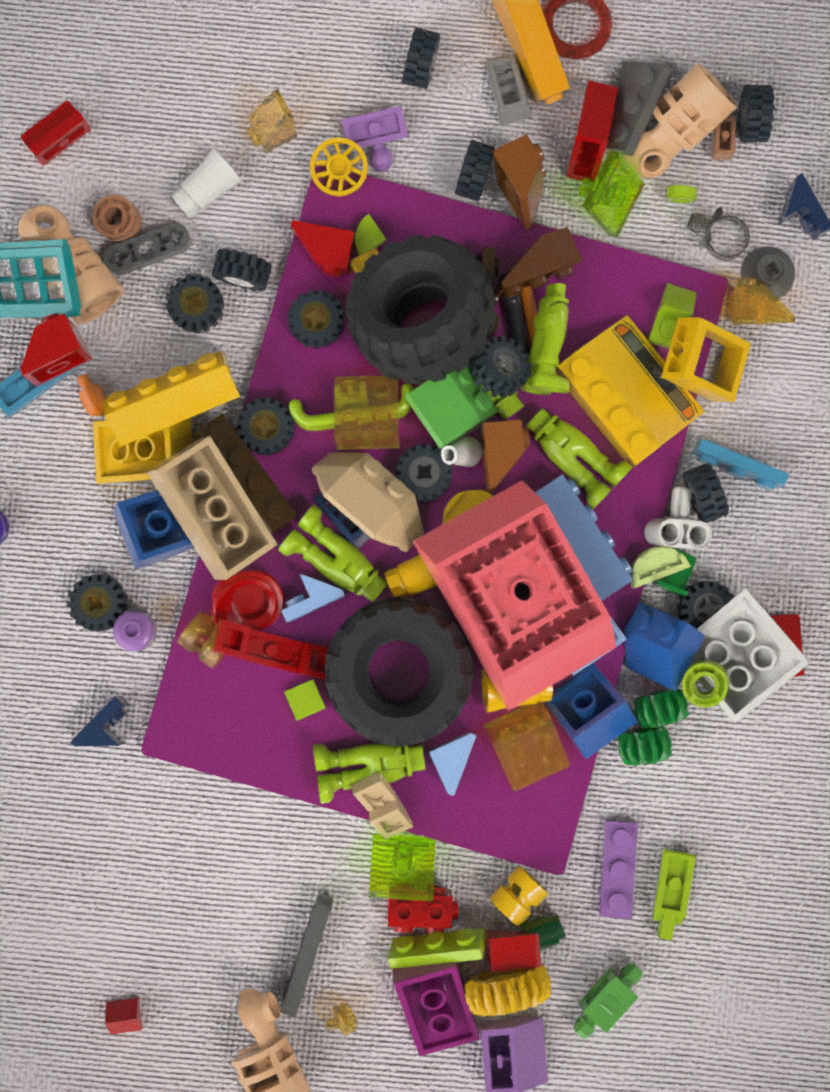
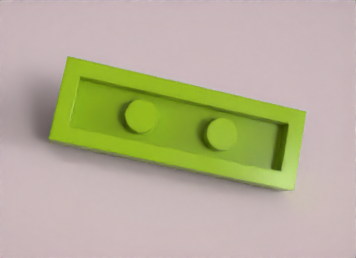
M466 928L459 931L433 932L414 936L404 935L393 938L387 960L390 969L483 959L487 936L484 928Z

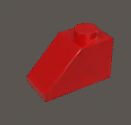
M292 220L291 227L294 236L316 268L322 271L323 275L339 278L341 274H349L355 243L354 231Z

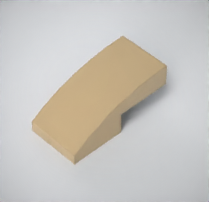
M380 772L352 785L353 795L369 812L371 824L385 839L413 827L412 820L406 809Z

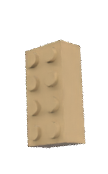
M210 436L196 440L147 472L215 580H227L277 545Z

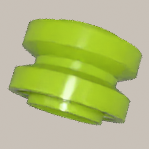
M707 659L693 663L686 671L682 681L685 697L695 706L702 708L718 705L725 698L729 687V677L724 667L713 660ZM701 676H709L713 679L715 687L710 691H703L698 687L697 679Z

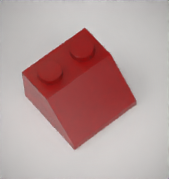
M53 313L41 320L42 324L36 326L33 330L20 372L23 377L37 387L93 359L77 326L64 313L60 315L59 313Z

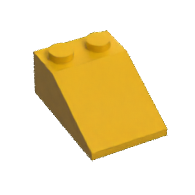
M191 417L123 446H120L107 420L93 422L96 484L152 481L147 474L148 471L192 444Z

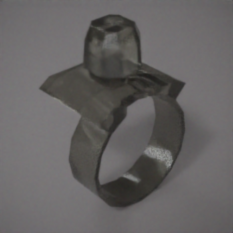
M721 206L715 210L710 219L706 218L707 215L698 212L692 213L686 227L696 234L703 233L699 248L700 250L706 248L716 259L723 261L734 260L749 245V229L744 221L730 215L720 217L723 214ZM721 221H730L740 226L745 235L743 250L737 255L732 256L721 255L715 251L710 244L712 241L710 231L714 224Z

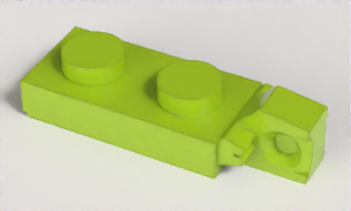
M665 848L662 850L652 909L653 920L658 921L657 936L661 939L672 941L675 924L682 925L683 918L686 919L696 859L695 854Z

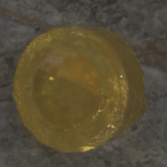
M343 1001L333 1006L334 1017L325 1023V1028L330 1031L340 1028L345 1036L357 1031L358 1022L350 1005Z

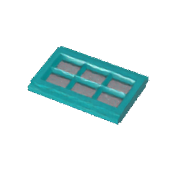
M67 239L0 242V318L46 317L53 313H59V315L64 313L67 317L81 315V300L70 244H67Z

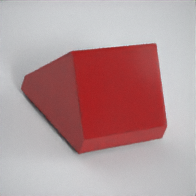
M139 997L107 1002L105 1025L111 1035L143 1030Z

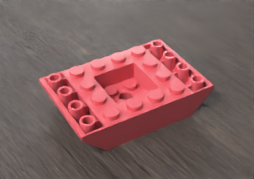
M520 481L412 541L507 710H511L617 647L608 611L546 502L525 482ZM521 582L529 587L530 595L526 601L519 600L515 596L514 588L517 583Z

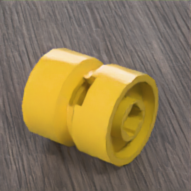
M520 865L507 877L508 884L500 885L489 897L491 902L518 927L531 914L530 907H538L549 895V892Z

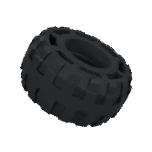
M420 234L408 236L407 240L399 243L395 240L385 245L383 251L377 255L372 254L364 262V269L362 272L355 274L351 282V292L347 295L345 314L349 320L347 326L355 344L369 364L374 366L380 374L390 379H402L403 382L422 384L423 380L426 379L433 382L444 380L447 374L455 370L459 373L469 366V360L474 355L479 356L487 343L486 336L489 337L491 335L496 320L494 306L497 305L495 295L483 266L465 246H460L458 243L442 236L431 235L430 238H425ZM430 301L447 302L442 311L431 320L415 327H401L406 316L419 305Z
M404 597L374 601L349 616L333 637L325 664L328 694L335 710L343 721L355 732L369 740L394 746L424 742L449 727L459 716L467 702L473 678L470 649L463 633L455 622L443 611L429 603ZM392 641L412 643L427 658L429 664L427 684L412 699L405 701L389 700L381 696L371 683L369 677L371 659L375 652L386 643Z

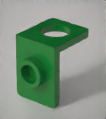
M675 549L686 557L691 567L653 581L652 585L684 597L688 594V591H685V587L697 559L690 554Z

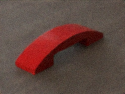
M219 620L212 651L254 664L326 680L325 664L329 648L251 629L249 626Z

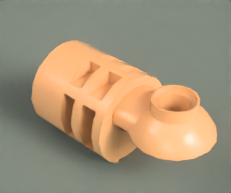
M697 63L657 102L653 114L660 123L651 131L643 133L633 156L624 155L625 165L630 173L639 178L646 179L660 176L668 169L673 158L683 148L690 152L738 107L727 90L703 65ZM650 155H656L653 160L645 161Z
M37 205L29 208L22 214L18 222V233L22 241L67 239V244H70L82 306L80 309L81 315L72 317L76 324H84L98 318L118 302L124 292L122 285L102 262L97 252L92 249L87 239L82 237L76 239L70 231V224L66 216L59 209L50 205ZM48 223L51 225V227L41 228L38 226V224ZM57 257L45 258L43 261L45 275H60ZM62 281L47 282L49 288L58 299H65Z
M253 988L242 989L238 1005L239 1017L245 1029L255 1037L256 1042L238 1052L239 1056L232 1060L231 1063L233 1068H236L239 1082L243 1085L245 1092H312L303 1069L296 1059V1053L289 1043L287 1033L279 1032L274 1022L280 1019L281 1016L280 1006L275 995L271 991L262 993Z

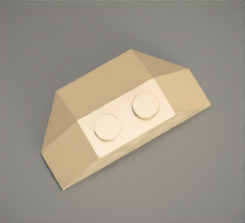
M330 452L313 466L312 472L317 478V483L323 496L372 539L390 546H396L399 550L407 552L414 545L412 541L424 535L415 494L368 453Z

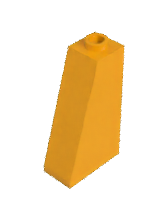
M492 0L535 102L545 100L546 105L562 99V92L570 89L539 1Z

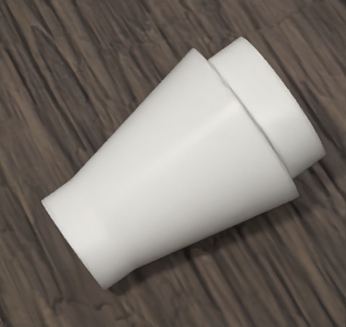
M464 436L454 443L445 446L441 451V458L444 463L449 465L455 464L472 467L481 459L483 449L478 440L471 436Z

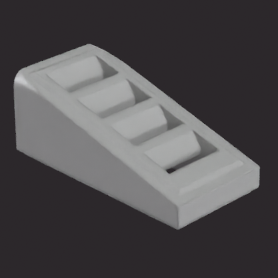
M516 55L486 61V68L500 124L505 125L528 119L530 117L529 102ZM512 69V73H507L499 76H496L495 74L497 72ZM515 81V83L499 87V85ZM518 93L517 96L502 99L504 96Z

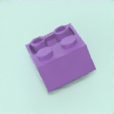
M543 1016L479 1021L485 1092H524L548 1082Z

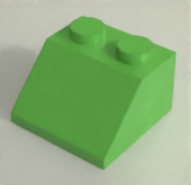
M466 367L459 373L455 370L447 374L446 379L433 382L427 380L405 396L440 449L473 432L499 412L490 396L482 391V386L475 384L477 379L475 376H471L470 372L472 370L469 367Z

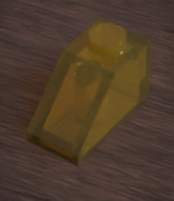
M278 89L273 91L248 116L251 126L247 130L248 135L255 147L261 145L265 154L297 137L293 116Z
M738 277L737 282L728 283L726 319L731 324L795 323V316L766 286L756 282L755 277Z

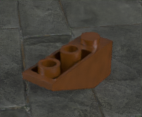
M568 227L539 237L493 289L495 298L504 295L505 299H509L520 294L523 288L530 286L532 290L538 289L546 285L551 278L556 277L557 281L573 275L575 273L573 269L583 260Z

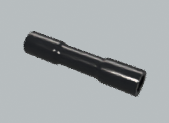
M506 274L499 276V282ZM521 294L509 299H505L503 295L502 300L506 308L510 338L515 340V347L519 344L523 347L520 351L522 354L527 353L529 356L530 347L525 333L521 309Z

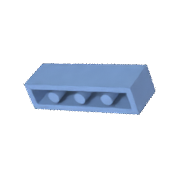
M562 474L535 492L546 502L601 601L633 581L629 575L633 572L629 563L623 556L617 557L612 549L615 546L613 539L606 530L603 532L599 530L595 524V521L598 520L595 512L588 504L583 506L577 497L580 491L571 478L566 480Z

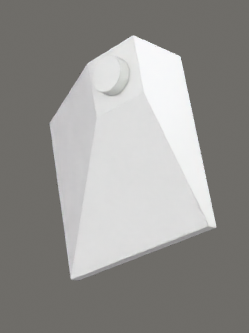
M745 588L697 628L698 631L706 636L690 666L699 660L707 659L713 660L724 667L729 677V687L725 698L719 705L730 719L736 723L759 706L810 662L748 589ZM709 676L698 678L707 691L715 687L713 679Z

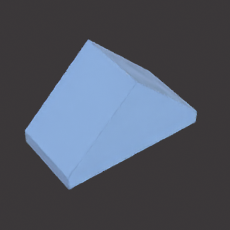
M467 732L429 750L449 795H455L476 738L474 733Z

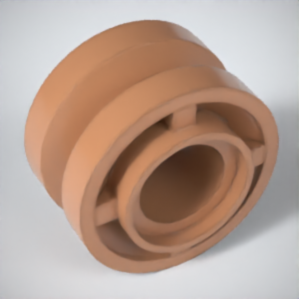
M121 195L105 196L96 204L93 210L92 218L95 228L112 242H123L136 237L140 232L142 216L139 209ZM122 213V220L118 224L113 225L114 217Z

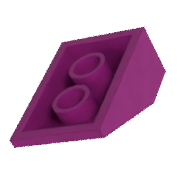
M459 962L392 969L394 987L419 1056L480 1040L474 1014L470 1011L469 1004L466 1002L465 982Z

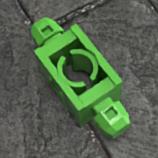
M627 963L620 970L621 974L619 976L609 968L578 1002L585 1015L578 1017L573 1029L582 1039L591 1036L596 1031V1025L607 1033L638 999L631 986L633 984L636 986L642 978L643 971L635 963Z

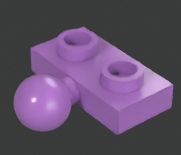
M402 106L341 119L345 138L354 141L361 148L372 145L373 150L370 153L369 162L376 171H386L393 164V154L385 147L384 142L408 137Z

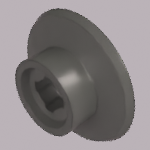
M763 246L753 250L746 256L741 266V279L744 287L754 297L762 300H775L783 297L789 292L795 281L796 272L793 261L787 253L776 247ZM771 266L776 274L769 277L764 268Z

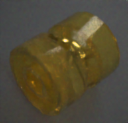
M203 610L200 611L185 628L177 643L190 653L197 651L199 653L198 659L212 670L226 656L212 651L218 628L210 615ZM203 635H206V636L209 637V639H208L206 642H205V640L202 638Z

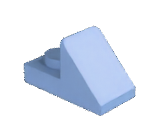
M300 574L310 597L305 599L303 595L287 601L286 605L288 608L282 610L286 622L289 623L345 597V593L342 589Z

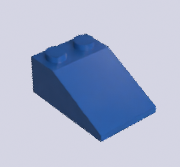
M158 490L116 504L114 515L135 570L194 548Z

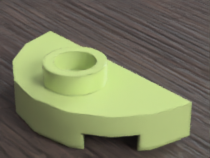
M663 546L648 548L640 553L632 564L633 572L630 576L633 581L630 582L631 588H637L691 566L686 557L675 549Z

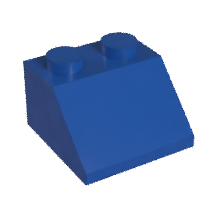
M639 602L625 627V638L627 639L625 640L626 668L676 692L706 635L683 620Z
M594 663L554 691L551 701L544 702L585 759H588L638 723L626 701Z

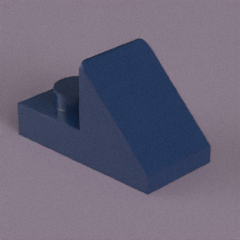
M802 173L789 185L778 225L800 215L802 229L806 234H810L813 240H816L830 230V221Z
M121 695L114 696L70 743L74 747L120 746L125 744L108 725L111 724L114 727L126 716L127 713L124 709L129 703Z

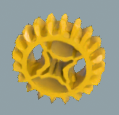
M542 964L538 968L494 972L491 969L481 971L480 974L473 975L472 978L466 981V1002L469 1004L470 1011L473 1014L484 1017L527 1010V1008L536 1007L539 1003H543L551 996L550 975L547 973L546 966Z

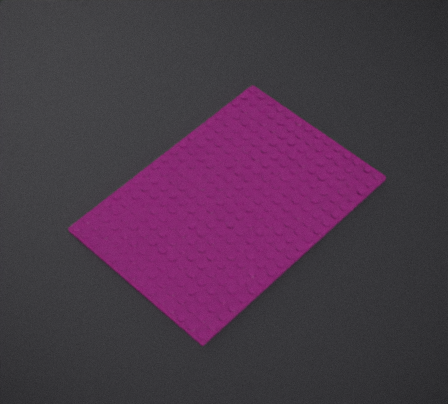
M315 166L316 173L327 171L326 166ZM352 172L348 176L356 183L361 178V176ZM368 175L359 190L342 197L324 193L311 178L299 218L300 222L354 231L356 236L360 222L369 214L386 238V242L377 248L379 253L385 249V245L395 240L399 243L407 240L408 236L420 234L425 238L437 235L450 239L460 246H465L473 253L474 257L484 247L495 248V258L499 259V272L495 277L494 288L499 283V276L507 274L539 237L558 230L533 223L531 228L525 231L516 217ZM329 177L319 178L318 180L326 187ZM333 180L330 190L338 191V180ZM344 181L342 191L350 189L353 186L350 185L348 182ZM571 233L583 260L573 269L575 273L560 281H557L556 277L551 278L546 285L532 290L538 314L539 302L546 295L547 285L554 283L566 285L565 298L569 299L567 305L569 309L565 339L558 355L559 365L626 315L629 316L648 340L667 283L696 292L692 317H701L717 326L728 287V280L723 276ZM295 236L242 410L245 409L247 403L254 402V399H265L267 397L272 400H278L288 410L289 402L292 399H298L301 402L303 411L308 415L338 412L334 386L340 385L343 392L342 397H348L347 384L353 383L354 395H361L359 392V382H365L369 407L397 403L402 397V386L408 382H403L402 379H390L380 374L374 366H371L358 349L347 326L349 324L345 314L347 295L351 292V282L356 273L350 266L348 275L341 274L339 278L323 275L322 271L316 268ZM356 242L354 243L351 260L359 256ZM308 290H313V292L323 290L326 294L330 293L338 300L343 310V332L339 335L338 340L335 343L332 342L327 348L320 347V349H314V347H305L295 339L289 328L288 311L291 309V303L293 300L296 301L301 293H308ZM500 296L497 306L494 307V312L499 316V327L491 337L496 336L498 339L500 336H506L507 342L510 339L506 308L503 304L502 296ZM521 299V309H522V315H523L525 333H526V336L528 337L529 347H530V349H531V346H532V345H531V341H530L529 331H528L527 322H526V317H525L524 308H523L522 299ZM430 301L419 305L406 316L401 327H415L431 320L442 311L447 302ZM311 308L303 317L304 326L312 332H320L328 326L329 315L322 308ZM707 337L704 338L694 375L700 378L703 377L713 341ZM650 343L666 362L669 349ZM412 384V385H413V387H414V389H415V388H417L418 386H420L421 384ZM521 388L518 389L519 393L516 396L524 407L505 421L522 419V428H527V424L544 408L552 417L557 415L559 417L558 420L561 419L580 430L594 443L602 454L609 458L608 462L618 464L624 461L570 392H551V395H537L524 392ZM689 391L690 394H691V395L694 397V399L696 400V399H697V394H695V393ZM413 409L406 416L397 420L320 431H307L299 427L294 421L293 439H291L289 446L284 448L282 452L272 454V456L258 455L252 452L298 515L290 526L273 536L277 543L275 547L240 571L259 570L273 576L279 582L283 591V610L288 608L286 602L297 596L303 595L305 599L310 597L300 574L342 589L345 593V597L289 623L286 622L283 613H281L280 617L272 625L259 631L329 648L337 630L346 619L360 608L372 603L362 594L358 597L356 593L345 590L331 582L310 562L305 561L303 555L294 553L290 556H285L278 549L288 535L296 529L311 544L317 545L324 553L335 558V555L324 545L318 543L316 538L297 526L312 505L318 506L313 499L321 493V490L317 483V478L312 472L313 466L330 452L368 453L396 477L399 459L409 448L420 444L438 447ZM496 413L485 423L504 420L499 413ZM269 414L257 417L253 424L254 434L263 440L273 438L279 430L278 420ZM689 424L632 468L614 488L598 472H595L581 457L576 456V459L594 474L593 477L605 483L611 489V492L593 509L598 518L595 524L601 532L604 530L608 532L615 543V546L612 548L618 558L623 556L630 567H632L633 562L640 553L648 548L655 547L646 540L645 527L652 519L664 517ZM482 425L465 436H471L481 444L480 431ZM528 428L530 446L527 447V451L524 452L521 459L494 492L490 494L495 496L520 481L525 482L536 492L562 474L566 480L570 477L549 459L540 443L534 440L536 435ZM483 457L472 467L451 464L452 481L447 491L434 501H417L424 535L442 525L445 507L456 494L469 490L486 491ZM577 485L580 491L577 497L585 506L587 504V492L584 487L580 488ZM329 501L326 505L331 507L333 504ZM321 509V522L324 527H330L334 533L348 540ZM339 510L335 515L338 517L342 512ZM348 519L343 523L345 527L351 522V520ZM358 527L354 532H352V535L360 528ZM372 538L358 548L368 558L374 570L377 569L379 571L377 575L386 582L385 572L398 568V564L419 554L415 545L407 552H404L396 546H390ZM198 556L141 747L142 753L156 759L370 821L369 812L353 795L352 788L349 790L340 788L334 793L331 802L321 803L317 775L352 771L366 768V765H350L343 768L338 766L317 772L313 744L322 743L326 745L328 750L338 752V749H348L378 742L365 738L343 721L331 702L326 680L254 664L212 651L218 627L212 616L213 604L211 598L213 589L219 580L213 578L201 557ZM628 583L602 600L609 615L624 636L625 627L640 602L644 585L631 588V583ZM388 584L375 601L394 598ZM437 586L414 596L409 594L404 598L417 599L429 603L443 611L455 622L463 633L470 649L473 678L467 702L452 724L440 734L424 742L408 745V747L422 745L425 770L412 772V776H407L406 774L405 777L389 783L412 820L413 827L405 831L551 874L562 875L566 868L598 751L588 759H585L544 702L516 706L511 710L505 708L486 713L481 685V674L484 667L440 589ZM529 595L519 600L526 601L529 598ZM392 641L381 646L373 655L369 666V677L373 687L381 696L393 701H405L417 696L426 686L429 678V664L424 653L414 644L406 641ZM625 641L593 662L615 689L625 657ZM579 673L574 676L570 674L553 684V692ZM314 679L326 708L296 721L284 692ZM467 732L476 734V738L455 795L452 796L447 793L429 750Z

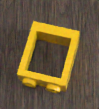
M701 317L678 318L661 378L712 402L735 403L751 343ZM705 337L724 346L714 384L694 375Z

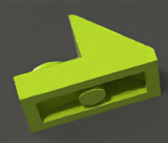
M670 283L666 284L648 338L649 343L667 349L670 348L678 318H687L693 315L696 292Z

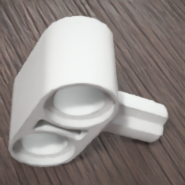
M674 488L672 491L670 517L652 519L648 522L644 532L646 540L651 545L681 549H704L711 543L712 530L710 526L705 522L689 519L690 489ZM663 526L667 529L665 539L661 535ZM692 529L695 532V538L693 541H691L690 539V532Z

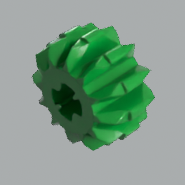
M669 688L642 695L634 700L636 719H638L639 725L646 729L673 724L686 719L689 715L687 698L684 696L683 690L679 688L676 692Z
M663 726L649 729L643 727L634 728L618 736V751L623 763L626 765L656 764V762L665 761L672 755L671 737H669L668 730Z

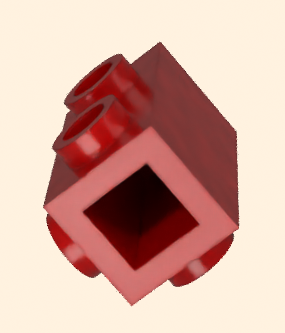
M395 885V890H389L388 927H394L395 932L409 933L413 932V928H426L427 933H443L445 928L452 929V920H458V900H452V891H446L445 886L431 885L427 886V891L414 890L413 885Z

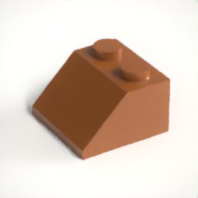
M527 134L493 150L497 184L525 231L530 229L544 192L543 178L546 177L542 166V161L545 160L542 149L538 143L533 144Z
M522 419L483 423L480 437L483 449L485 487L488 493L494 492L521 459L524 452L527 451V447L530 446L528 427L522 428Z

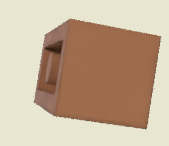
M728 116L713 130L712 159L731 160L735 153L736 116Z

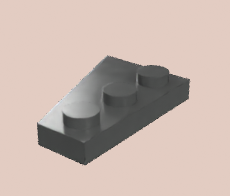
M622 62L617 86L618 92L606 149L611 153L634 155L672 71L664 63Z

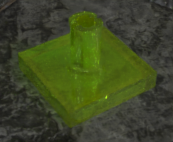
M610 150L596 179L584 178L581 182L588 186L580 184L578 193L581 197L586 198L582 206L606 234L618 238L645 184L620 152Z
M373 834L369 897L433 901L436 840L428 837L394 835L385 839L381 834Z

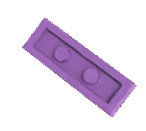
M605 820L599 904L600 917L632 919L637 822Z

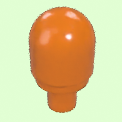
M88 373L79 376L77 381L82 389L79 392V399L86 412L92 416L103 415L102 400L107 399L102 387L99 384L93 385Z

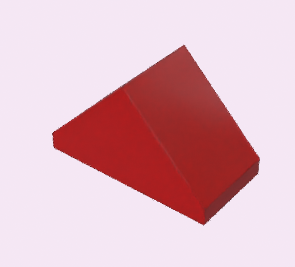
M485 930L487 936V963L492 972L541 967L538 933Z

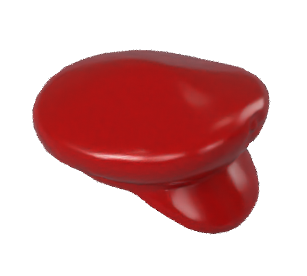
M239 571L227 580H219L212 592V616L217 627L219 620L222 619L249 626L251 629L259 631L272 625L280 617L284 608V595L279 582L264 571Z

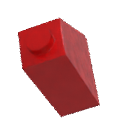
M588 80L566 177L596 183L609 138L618 87Z

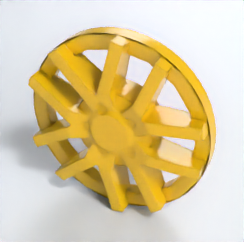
M341 137L331 138L321 143L315 149L310 161V173L316 186L324 193L336 197L347 196L359 190L367 178V158L361 147L354 141ZM338 143L347 144L350 147L341 154ZM334 144L337 154L330 156L326 147ZM355 149L359 156L350 161L347 157ZM323 150L328 160L316 161ZM361 160L363 172L353 167ZM315 166H326L327 171L316 173ZM351 172L361 176L357 183L348 177ZM329 177L326 187L320 183L319 178ZM333 180L339 181L338 191L330 190ZM344 181L348 182L350 185L353 186L350 189L342 191Z

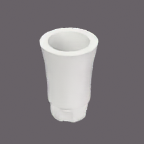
M213 147L203 162L180 184L182 187L178 188L171 197L189 218H192L198 213L200 208L204 210L227 190L241 183L242 180Z

